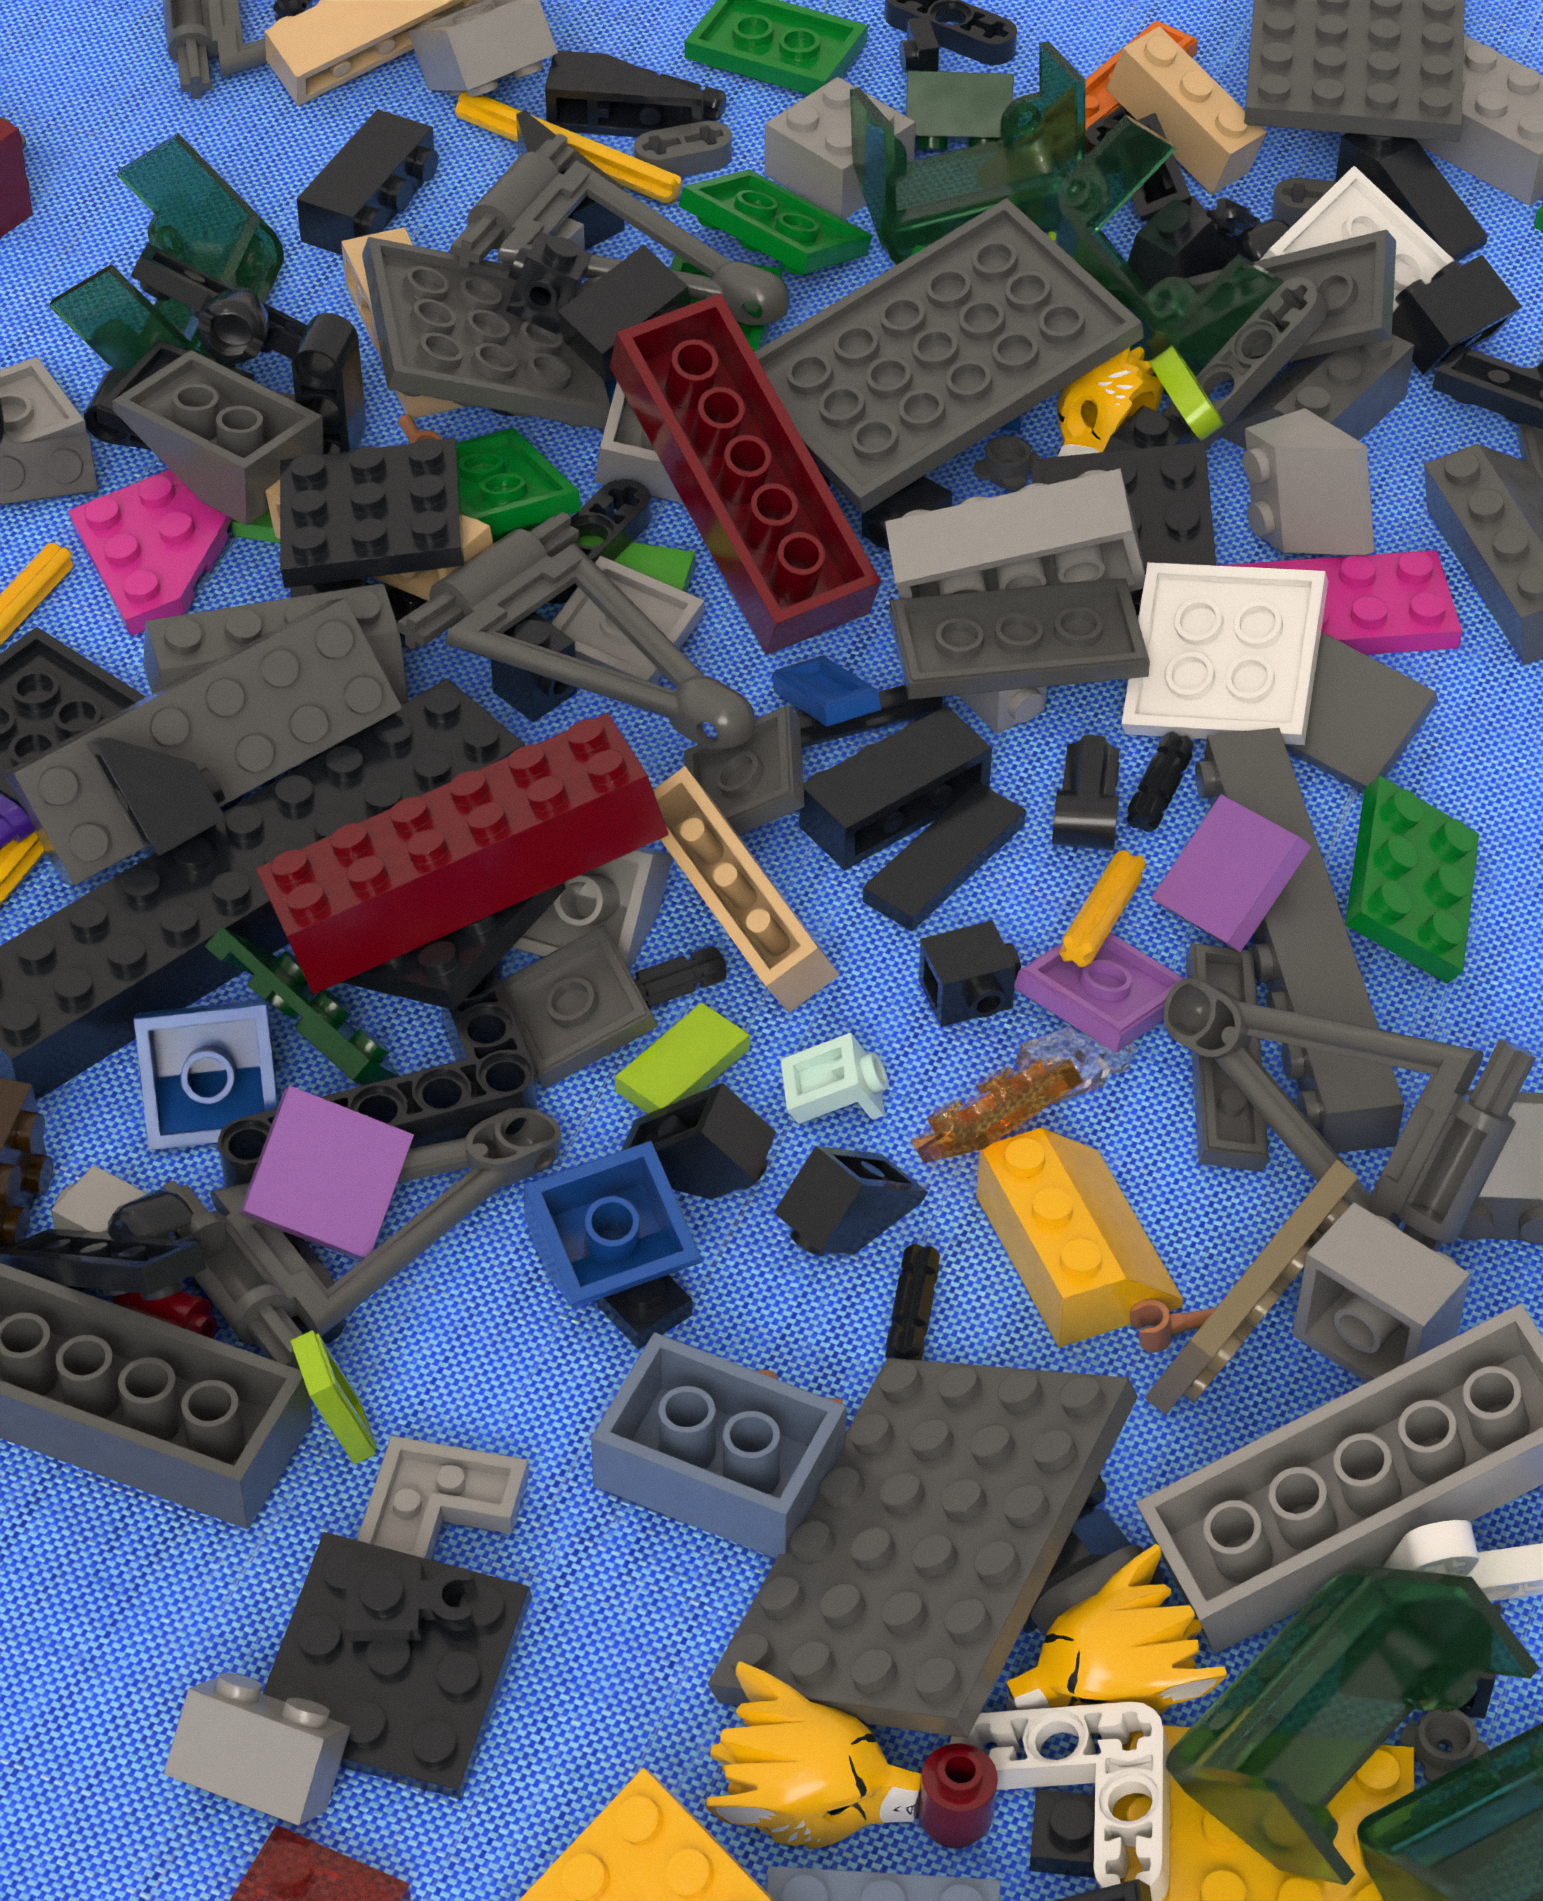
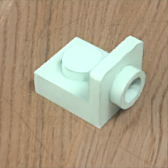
M852 1033L780 1059L787 1111L798 1124L856 1102L860 1104L872 1120L885 1116L882 1091L888 1089L889 1086L885 1068L879 1056L875 1052L867 1054Z

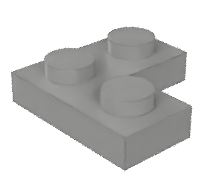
M391 1436L357 1540L431 1560L443 1522L512 1534L529 1478L528 1460Z

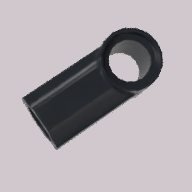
M1084 735L1081 740L1067 746L1063 788L1057 789L1052 845L1114 851L1119 795H1115V788L1118 784L1120 749L1111 746L1103 736Z

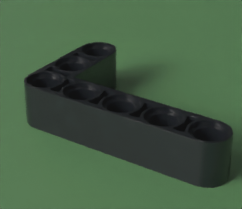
M321 313L314 316L309 322L293 357L292 374L295 394L276 393L323 416V455L355 451L358 449L366 429L359 338L356 328L344 317L333 313ZM111 369L106 371L84 412L86 429L103 442L151 450L140 438L98 423L96 407L130 370Z
M493 968L455 1010L441 1007L443 1029L456 1062L333 1093L320 1098L414 1134L409 1149L467 1137L469 1131L478 1123L509 1108L537 1110L534 1064L495 969ZM277 1108L239 1118L230 1122L221 1130L218 1137V1148L224 1187L251 1182ZM518 1118L512 1121L506 1129V1134L517 1133L523 1127L525 1118Z

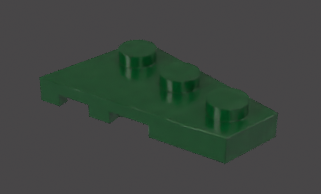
M222 926L205 945L220 961L228 962L253 975L247 985L263 1000L270 1002L292 1019L296 1020L300 1015V1019L294 1025L296 1030L352 1081L364 1086L400 1076L384 1060L390 1053V1050L366 1029L360 1027L356 1031L346 1021L352 1012L342 1001L327 990L312 994L294 955L284 951L280 957H277Z

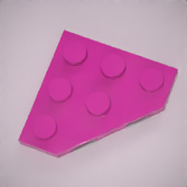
M170 469L68 510L72 525L130 636L145 631V621L186 614L195 598L193 587L203 570L210 571L229 539L227 528L233 519L202 503Z

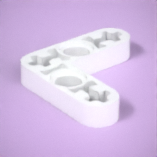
M1450 1520L1418 1527L1403 1537L1377 1574L1384 1610L1389 1614H1396L1427 1593L1440 1596L1466 1595L1479 1602L1542 1595L1543 1543L1478 1552L1472 1525L1469 1521Z
M1118 1702L981 1713L968 1738L951 1736L950 1744H968L982 1751L984 1743H996L997 1748L991 1749L989 1757L997 1770V1790L1095 1783L1094 1872L1099 1888L1120 1884V1879L1126 1877L1128 1872V1855L1124 1846L1136 1847V1854L1143 1872L1137 1874L1136 1879H1140L1150 1885L1152 1901H1162L1165 1898L1169 1886L1170 1746L1161 1717L1152 1707L1139 1702ZM1142 1731L1144 1737L1138 1739L1137 1749L1124 1750L1122 1745L1128 1743L1129 1733ZM1071 1733L1079 1738L1077 1748L1066 1758L1050 1760L1040 1755L1041 1746L1046 1739L1054 1734ZM1093 1733L1101 1734L1102 1740H1098L1101 1750L1100 1754H1096L1091 1736ZM1021 1738H1023L1024 1750L1027 1755L1025 1760H1019L1016 1754L1022 1753L1018 1742ZM1140 1793L1153 1800L1150 1810L1138 1820L1130 1822L1121 1821L1112 1815L1115 1804L1125 1795Z

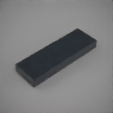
M978 782L974 783L863 887L862 902L908 930L913 931L1025 825L1026 810Z

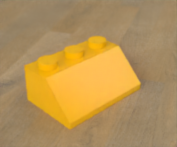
M1038 1128L980 1146L976 1197L1058 1348L1130 1325V1311L1136 1303L1142 1300H1158L1166 1305L1169 1312L1182 1308L1183 1298L1098 1150L1044 1128Z

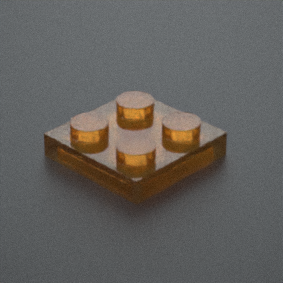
M1036 1058L1012 1071L1010 1066H1006L983 1078L975 1085L980 1093L978 1096L964 1104L961 1099L954 1100L931 1113L926 1118L931 1127L912 1139L911 1142L923 1163L983 1150L1081 1084L1083 1080L1071 1059L1044 1065L1041 1058Z

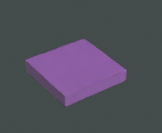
M1221 794L1151 899L1163 908L1241 953L1312 846L1299 836Z
M1109 933L1092 963L1086 967L1079 968L1074 961L1064 962L1059 953L1064 944L1062 942L1020 969L1017 974L1014 989L1115 1053L1164 1020L1163 1010L1166 998L1171 989L1184 979L1112 933Z
M289 1085L283 1092L239 1214L362 1261L373 1251L414 1134Z

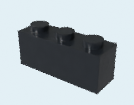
M377 109L296 199L301 242L343 255L341 241L383 232L384 228L396 214L406 209L411 197L424 182L430 181L436 172L438 153L434 150L433 127Z
M944 706L924 718L913 720L904 729L880 742L865 746L856 755L834 767L817 772L808 781L804 782L805 807L800 809L799 827L845 871L935 821L974 783L978 782L990 789L992 747L951 709Z

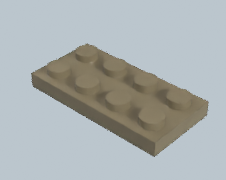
M1338 1159L1333 1163L1144 1397L1146 1400L1167 1415L1182 1395L1193 1403L1199 1398L1243 1344L1252 1330L1280 1298V1295L1304 1268L1306 1253L1351 1206L1342 1197L1359 1177Z

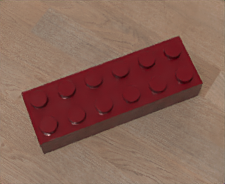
M717 294L618 331L616 333L610 369L765 655L870 614L881 581L722 294Z
M605 713L594 719L581 720L573 724L567 731L538 744L520 747L513 751L510 756L477 771L461 773L450 783L423 795L403 799L397 802L391 809L360 823L344 825L332 835L306 847L283 852L272 862L256 868V871L314 995L668 836L669 833L647 773L609 713Z

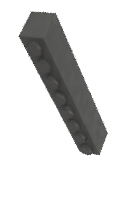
M1280 728L1207 735L1204 761L1196 762L1195 779L1200 798H1209L1211 805L1209 811L1222 794L1299 836L1312 846L1251 936L1254 943L1252 951L1254 955L1255 978L1257 982L1265 981L1269 991L1266 1000L1267 1007L1379 1029ZM1282 1043V1063L1286 1078L1288 1080L1296 1079L1299 1088L1297 1107L1336 1153L1396 1146L1404 1102L1392 1066Z

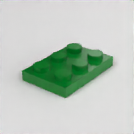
M717 0L684 41L685 59L810 95L836 77H842L866 45L868 25L781 0Z
M750 169L684 186L679 202V207L697 216V220L701 225L725 231L739 239V244L745 249L763 252L780 261V266L784 270L797 275H808L812 271L831 265H841L844 261L867 255L872 239V234Z
M513 427L456 443L459 456L461 512L465 516L490 525L493 541L503 538L511 530L529 525L539 526L552 516L556 517L562 512L569 515L581 511L579 490Z
M1379 775L1364 789L1345 925L1448 984L1461 974L1464 969L1479 833L1470 829L1461 821L1453 819L1419 799L1412 792L1404 790Z

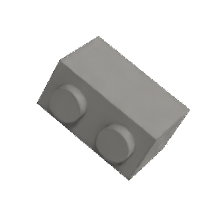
M220 1673L216 1678L188 1688L164 1775L298 1826L326 1812L351 1726L329 1719L330 1710L317 1702L302 1698H288L284 1702L262 1694L261 1683L240 1674Z

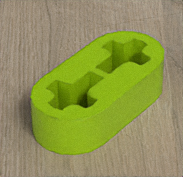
M1173 345L1149 361V364L1175 406L1200 441H1203L1225 425L1199 381Z

